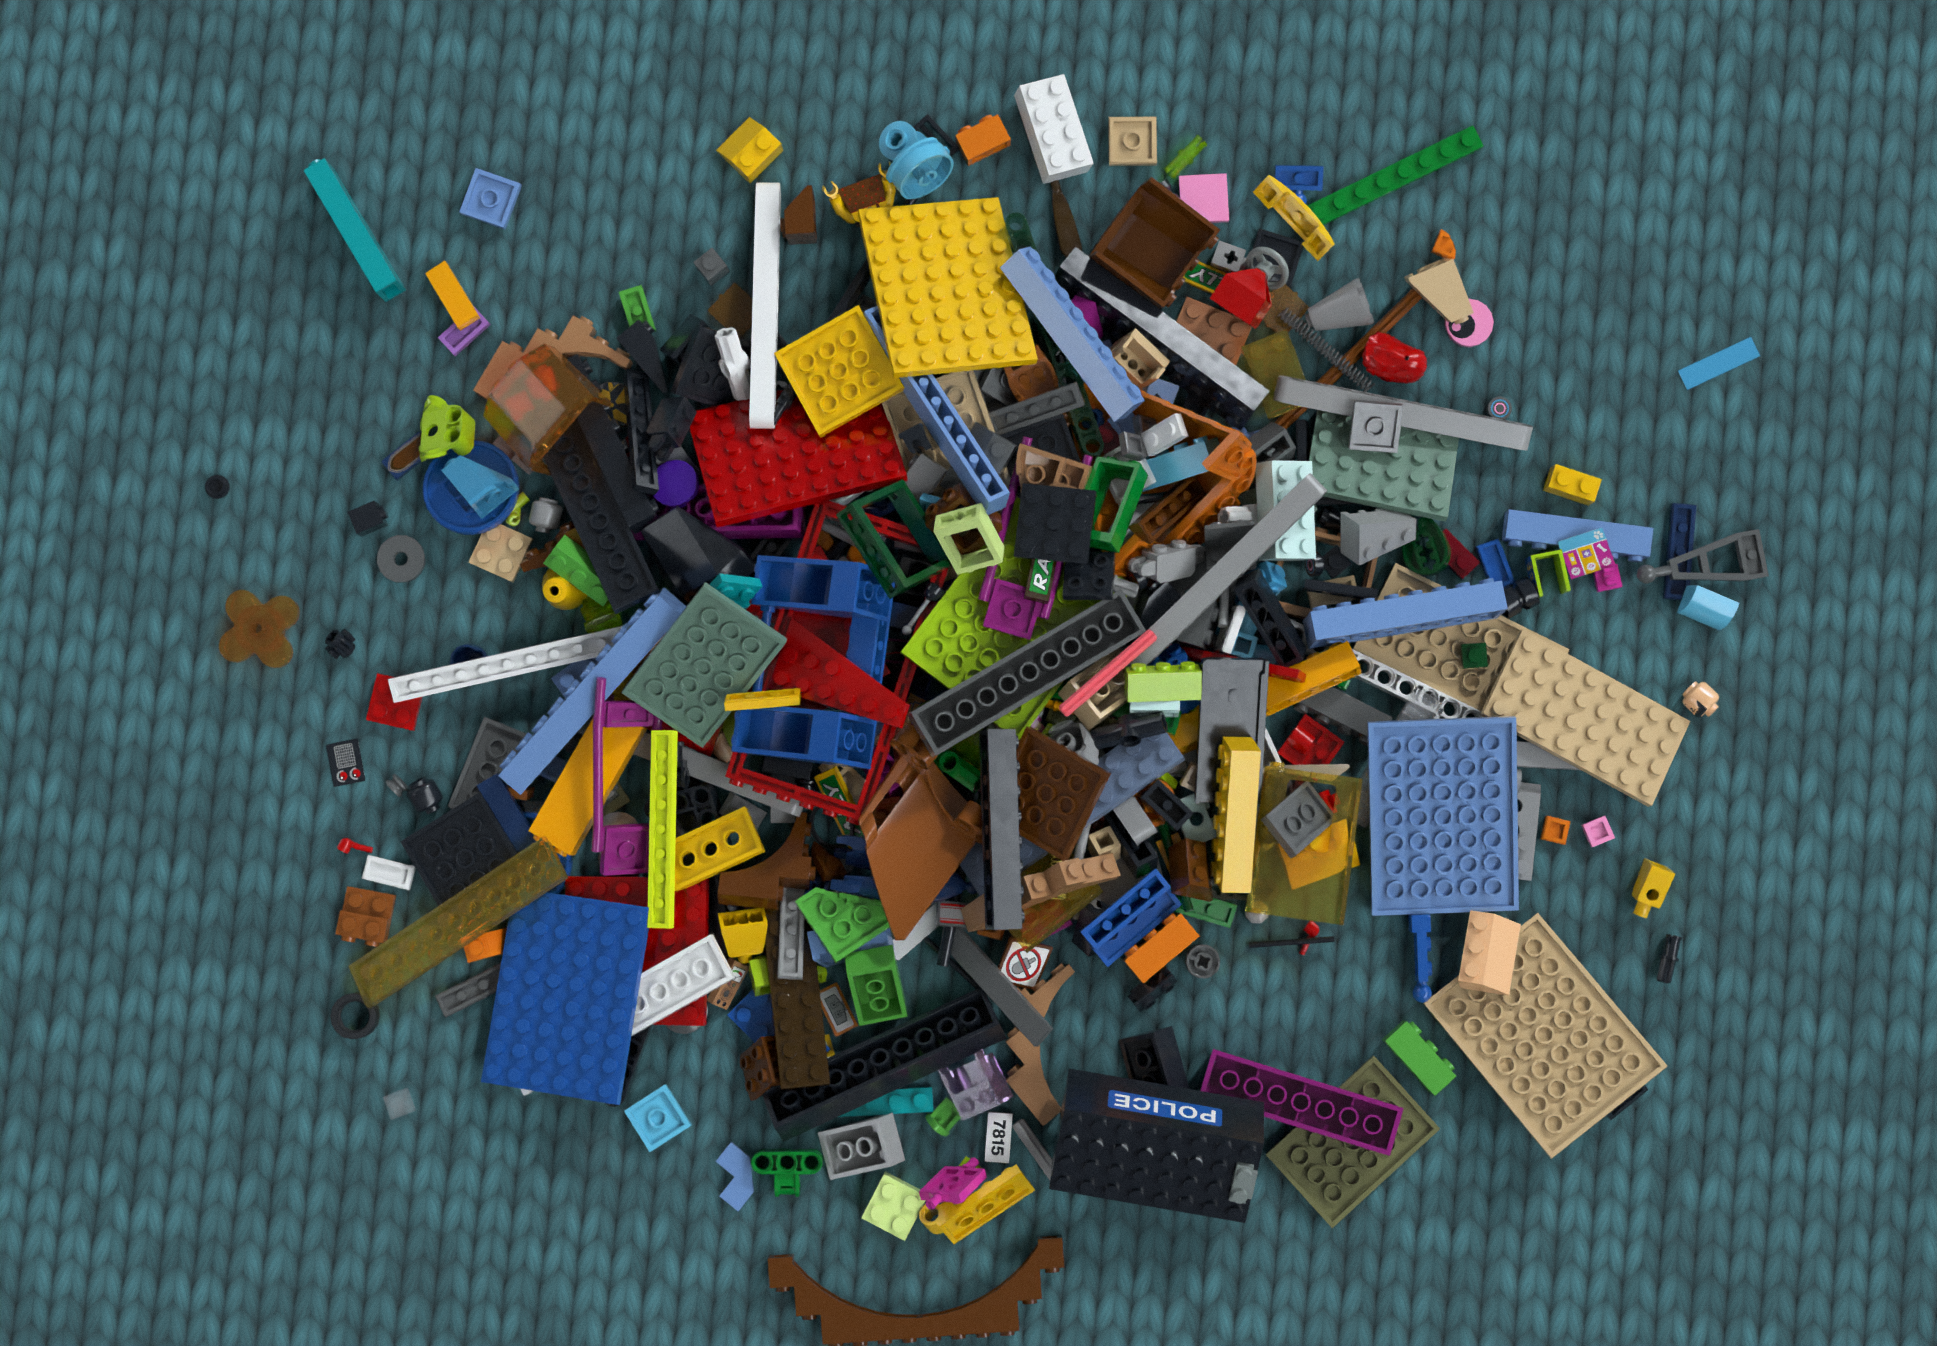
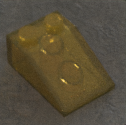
M1285 329L1242 346L1241 355L1250 377L1269 390L1262 401L1267 418L1271 419L1301 407L1273 400L1278 375L1306 380L1287 330Z

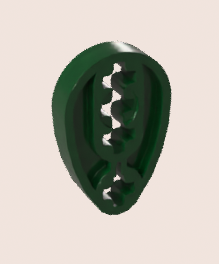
M1422 517L1418 520V527L1416 525V539L1401 546L1404 561L1410 570L1421 576H1434L1442 572L1448 565L1451 557V548L1444 532L1435 520ZM1422 536L1429 539L1426 542V547L1433 550L1430 553V559L1436 561V563L1433 565L1432 570L1425 567L1428 564V559L1421 555L1425 552L1424 547L1418 545Z

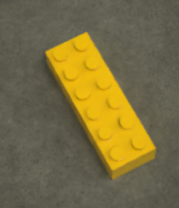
M1223 737L1222 744L1218 746V759H1221V768H1217L1216 771L1219 792H1215V806H1218V812L1213 817V828L1216 830V838H1212L1211 843L1212 853H1215L1214 862H1210V875L1214 877V883L1218 885L1221 893H1251L1261 750L1252 737Z

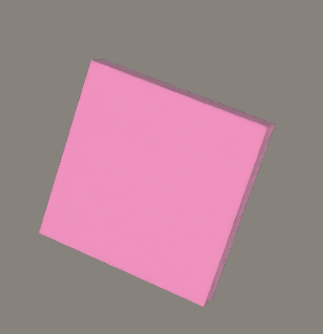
M1227 173L1178 177L1179 198L1211 223L1229 222Z

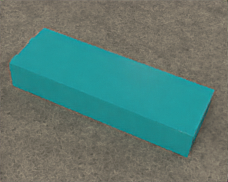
M325 158L322 160L316 159L309 163L308 168L304 170L306 176L375 292L387 302L406 291L335 169Z

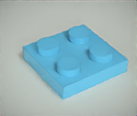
M667 1084L624 1110L649 1152L692 1125Z

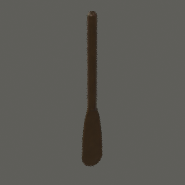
M1055 180L1050 182L1054 223L1060 251L1065 257H1068L1075 247L1082 251V244L1069 204L1061 190L1060 182Z

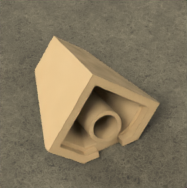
M1440 259L1417 270V274L1413 275L1411 273L1404 277L1405 281L1447 322H1454L1455 325L1469 319L1468 315L1474 313L1454 259Z

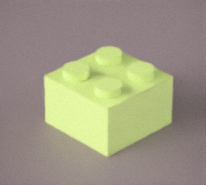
M885 1171L862 1215V1219L905 1241L926 1200H921L920 1189Z

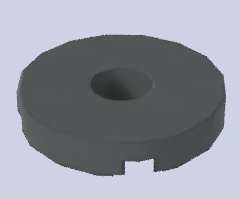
M396 535L388 538L380 546L377 553V564L380 572L387 579L396 583H406L415 580L422 573L426 565L425 552L417 540L407 535ZM399 553H406L408 557L406 564L402 566L397 565L395 561L396 556Z

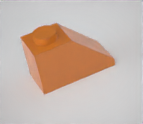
M507 928L462 939L468 963L503 954Z

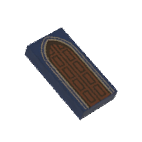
M417 432L381 461L397 481L421 463L419 446L421 445L420 432Z

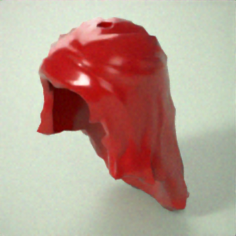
M1379 331L1369 336L1364 346L1362 355L1363 365L1371 375H1376L1386 382L1404 384L1415 383L1424 376L1427 368V358L1424 351L1404 344L1394 336Z

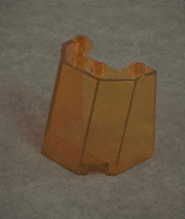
M543 344L511 363L504 377L494 383L493 390L488 394L483 417L529 469L551 476L547 465L541 460L589 403L594 401L610 407L612 402L555 347Z

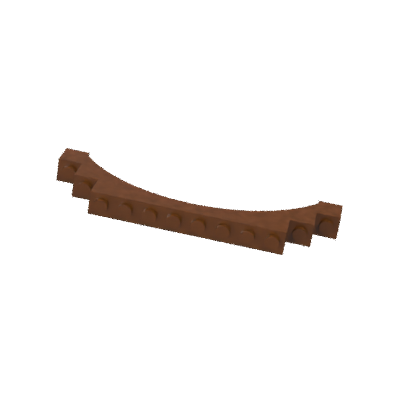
M1062 1235L1037 1236L1038 1243L1027 1259L1000 1285L966 1304L939 1312L894 1314L856 1305L840 1298L816 1282L796 1263L794 1254L769 1255V1287L776 1288V1292L790 1291V1287H794L796 1316H802V1320L817 1319V1315H821L823 1345L843 1346V1343H853V1346H866L868 1341H877L879 1345L891 1344L892 1340L902 1339V1343L916 1342L917 1338L925 1337L927 1341H939L941 1336H951V1339H964L967 1334H975L976 1338L990 1337V1333L1000 1332V1336L1015 1335V1331H1019L1017 1301H1022V1304H1036L1037 1299H1042L1040 1269H1045V1273H1055L1060 1271L1059 1268H1064Z

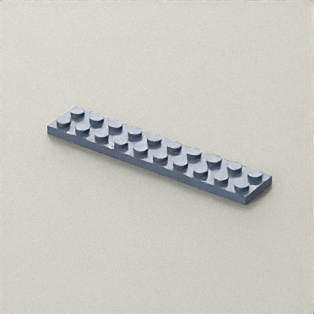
M1167 732L1143 738L1138 745L1133 747H1125L1120 744L1099 758L1098 766L1110 772L1111 775L1084 829L1185 760ZM1022 837L1020 859L1023 862L1024 871L1049 854V852ZM975 843L960 866L981 896L984 894L983 845Z

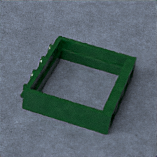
M903 479L852 502L836 514L889 599L940 574L952 565L935 533L926 527L925 513ZM888 497L932 566L906 578L862 508ZM851 514L853 519L850 520L847 515ZM893 582H894V583L896 584V586H897L896 589H894L893 586L891 585Z

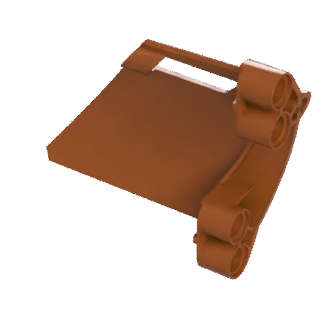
M904 722L903 728L899 729L890 741V745L899 754V757L858 819L860 829L864 835L865 851L876 889L895 940H905L974 844L977 842L983 845L981 806L974 801L967 802L934 763L937 756L931 757L914 726L907 722ZM897 782L903 790V796L877 830L872 812L892 785Z

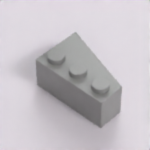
M1382 508L1375 509L1374 512H1366L1364 510H1359L1353 514L1341 512V553L1358 565H1362L1416 539V519L1409 514Z

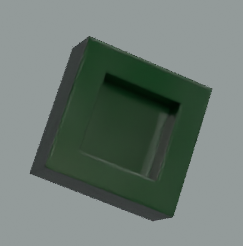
M1486 643L1460 645L1462 669L1488 667Z

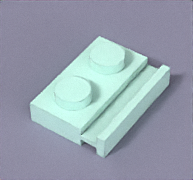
M1180 701L1130 702L1129 714L1138 717L1162 711L1165 717H1178L1180 711Z

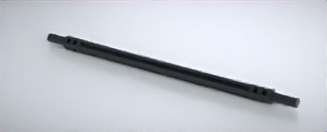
M918 198L906 199L903 205H914ZM867 258L826 323L849 311L858 300L871 279ZM790 382L787 383L776 401L774 425L777 424L784 411L790 408L797 396Z

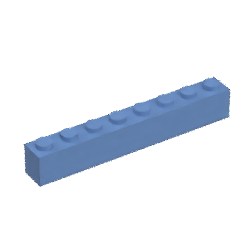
M1030 246L1019 249L1000 269L1113 421L1116 422L1126 418L1145 401L1140 389L1130 381L1125 369L1113 358L1111 350L1101 342L1096 330L1086 322L1082 311L1075 307L1069 299L1067 291L1057 283L1053 272L1046 268L1040 260L1038 252Z

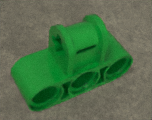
M761 1149L753 1156L751 1165L753 1170L759 1174H774L775 1197L780 1195L800 1197V1174L817 1173L823 1165V1155L816 1149ZM761 1155L768 1157L769 1166L760 1167L757 1164V1157ZM786 1155L791 1156L794 1160V1165L792 1167L783 1166L781 1158ZM811 1155L815 1156L819 1162L818 1166L813 1168L807 1166L805 1162L806 1157Z

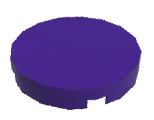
M671 460L657 468L659 490L654 497L662 505L669 508H675L676 506L684 507L691 499L695 498L700 485L699 476L692 466L685 461Z

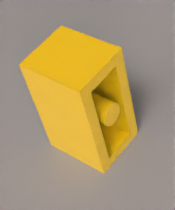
M1555 464L1549 470L1543 491L1589 506L1595 502L1602 479Z

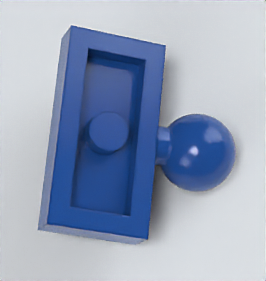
M1275 165L1274 178L1290 190H1293V193L1307 205V198L1303 194V190L1322 191L1324 166Z

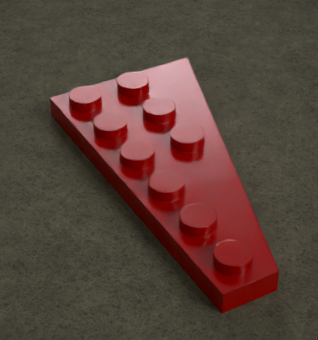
M791 617L785 635L787 641L780 650L768 688L773 690L799 688L802 699L902 729L910 705Z

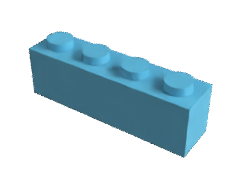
M1206 435L1194 439V445L1188 446V443L1185 442L1173 446V452H1169L1167 448L1155 455L1154 458L1150 459L1147 456L1146 460L1157 482L1143 489L1142 492L1207 472L1208 470L1202 465V462L1219 445L1218 437L1208 440Z

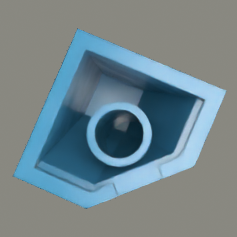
M461 455L450 459L445 464V468L441 470L481 519L519 490L511 478Z

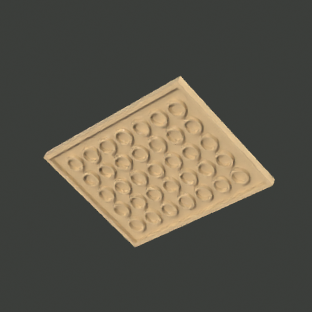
M1539 913L1525 922L1520 928L1509 996L1460 988L1459 976H1457L1427 1002H1424L1429 1012L1550 1159L1554 1158L1667 1068L1666 1063Z

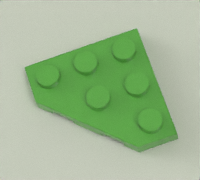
M814 888L795 901L796 906L835 963H838L890 928L880 900H871L856 895Z

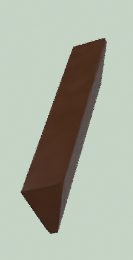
M1195 475L1182 479L1130 524L1128 528L1145 542L1151 544L1205 496L1206 492Z

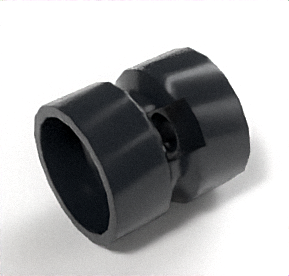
M1526 576L1515 581L1513 587L1508 585L1503 587L1508 608L1503 614L1508 619L1520 614L1522 608L1528 610L1540 604L1537 591Z

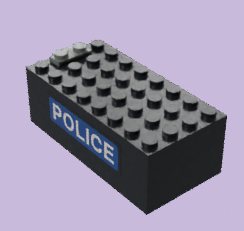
M1069 1068L1053 1148L1049 1189L1246 1223L1264 1146V1102Z

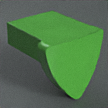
M946 1097L925 1118L933 1130L947 1137L950 1134L949 1130L965 1113Z

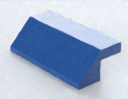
M1156 868L1080 931L1091 949L1106 967H1109L1182 905L1178 898L1171 893V886Z

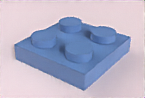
M476 168L459 212L464 216L506 230L522 185Z

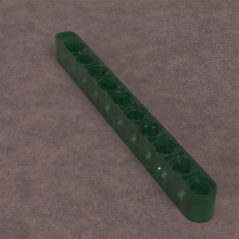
M1018 212L1009 214L1005 221V232L1010 242L1012 255L1018 251L1017 247L1019 245L1031 246L1032 249L1037 251L1025 216ZM1018 223L1022 228L1013 230L1010 228V224ZM1032 312L1047 358L1056 372L1059 388L1066 385L1063 382L1065 377L1073 378L1078 384L1085 405L1066 413L1081 456L1093 457L1092 462H1094L1097 456L1101 457L1104 443L1081 376L1068 359L1065 363L1056 361L1055 357L1057 355H1064V353L1055 341L1048 338L1047 335L1049 333ZM1085 421L1089 423L1091 428L1082 430L1079 428L1078 423ZM1095 444L1098 447V451L1091 453L1087 451L1086 445Z

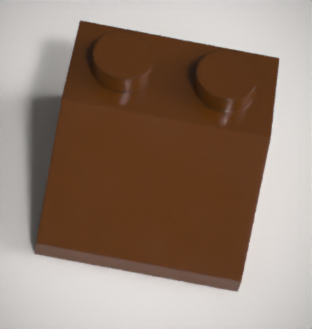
M807 185L784 210L785 218H780L782 236L787 238L789 245L817 243L815 195L812 185Z
M1185 838L1168 848L1171 893L1211 902L1213 895L1210 857L1206 843Z

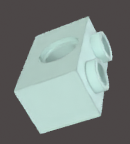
M1194 794L1180 799L1192 812H1198L1202 816V823L1199 826L1192 825L1189 819L1181 826L1184 838L1201 842L1216 838L1213 818H1209L1206 810L1210 808L1209 803L1199 802V804H1195Z

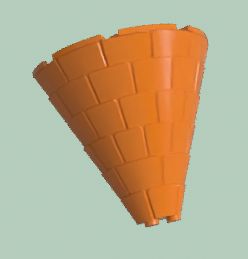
M1084 383L1079 390L1085 405L1067 411L1080 461L1082 462L1083 455L1093 457L1091 466H1094L1097 456L1102 457L1104 453L1090 434L1092 432L1082 426V415L1088 409H1099L1103 413L1104 423L1108 421L1110 415L1087 384ZM1140 389L1145 401L1133 411L1135 416L1139 414L1156 419V424L1175 413H1181L1189 436L1173 446L1185 442L1188 443V446L1194 445V439L1206 435L1208 440L1218 437L1219 445L1202 462V465L1208 471L1195 475L1206 495L1153 543L1148 544L1134 534L1121 547L1120 552L1115 553V574L1118 575L1117 577H1127L1126 570H1128L1129 560L1133 559V557L1141 556L1142 550L1152 548L1154 544H1171L1173 540H1184L1188 545H1192L1195 542L1199 545L1205 542L1204 526L1218 522L1220 509L1227 506L1239 507L1241 503L1237 498L1242 492L1249 490L1257 463L1256 453L1251 448L1252 443L1243 433L1200 416L1190 410L1171 404L1167 400L1148 394ZM1173 446L1168 448L1169 452L1174 451ZM1179 481L1144 491L1142 494L1167 492ZM1108 489L1094 526L1097 531L1107 532L1113 524L1119 509L1118 503L1116 504L1110 489Z

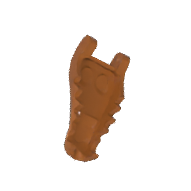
M1038 344L1035 345L1038 358L1036 364L1003 367L1010 389L1019 402L1059 388L1056 372ZM1065 412L1063 413V415L1067 423V426L1069 427L1070 421L1067 413Z

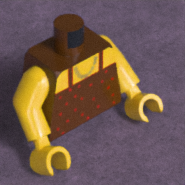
M880 163L878 164L880 172L878 175L838 189L833 181H830L833 185V189L830 192H827L826 188L822 186V191L829 197L835 213L847 223H855L857 228L860 227L858 219L859 209L891 207L894 204L895 185L893 182H888L886 179L888 170H882Z

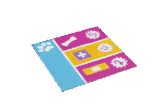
M1603 528L1558 541L1571 579L1615 566Z

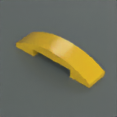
M1268 175L1253 191L1268 209L1273 207L1304 240L1302 245L1317 261L1335 245L1328 231L1312 210L1277 179Z

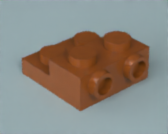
M347 886L343 909L339 913L335 934L341 935V940L355 942L356 938L365 940V945L379 947L380 943H387L396 895Z

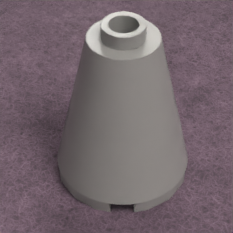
M1359 278L1352 280L1308 308L1309 313L1305 314L1308 326L1310 328L1314 327L1315 331L1374 323L1373 316L1370 313V306Z

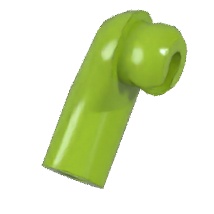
M524 492L518 495L513 511L505 520L511 526H517L520 523L521 508L530 501Z

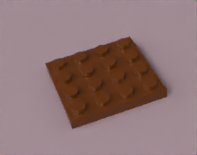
M1026 726L1019 740L1018 749H1016L1017 760L1020 764L1017 784L1020 786L1021 791L1020 798L1018 799V809L1021 811L1019 834L1060 860L1065 861L1069 859L1111 773L1036 729Z

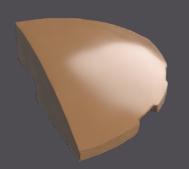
M1019 444L1016 474L1019 476L1020 492H1022L1023 483L1085 489L1093 466L1028 445Z

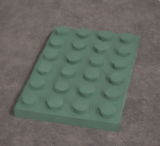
M1322 410L1316 411L1308 461H1312L1313 476L1328 490L1323 497L1446 522L1451 499L1458 437L1401 426L1397 453L1351 450L1348 448L1352 416Z
M705 582L621 693L703 748L731 713V711H725L724 701L726 695L746 693L785 645L787 638Z

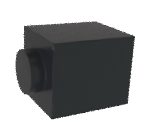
M376 501L348 511L356 534L361 537L388 526L386 519L389 516L386 508Z

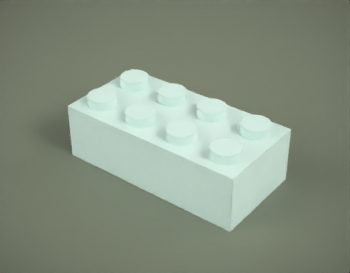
M1271 460L1256 463L1257 522L1266 516L1309 473L1313 475L1312 461ZM1314 505L1259 558V561L1316 559Z

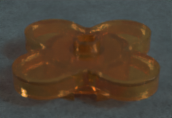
M238 590L233 592L227 598L225 608L228 616L234 623V627L227 631L219 641L221 655L228 661L239 663L257 654L266 666L272 668L286 666L293 657V647L285 636V631L291 628L299 619L300 610L298 604L287 596H276L263 605L257 596L249 591ZM260 624L262 630L256 633V628Z

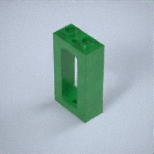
M1097 456L1085 486L1086 490H1096L1097 492L1093 528L1111 481L1113 479H1122L1129 481L1110 533L1093 530L1092 528L1090 548L1115 553L1120 552L1128 526L1148 477L1147 472L1138 461L1128 460L1127 462L1113 456H1107L1106 458Z

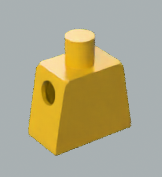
M1644 858L1632 891V896L1637 900L1633 911L1634 914L1647 918L1652 906L1660 909L1675 876L1672 870L1667 866ZM1652 889V892L1649 895H1646L1647 892Z
M764 908L718 913L721 933L729 957H738V961L745 964L752 960V955L761 954L764 951L768 928Z

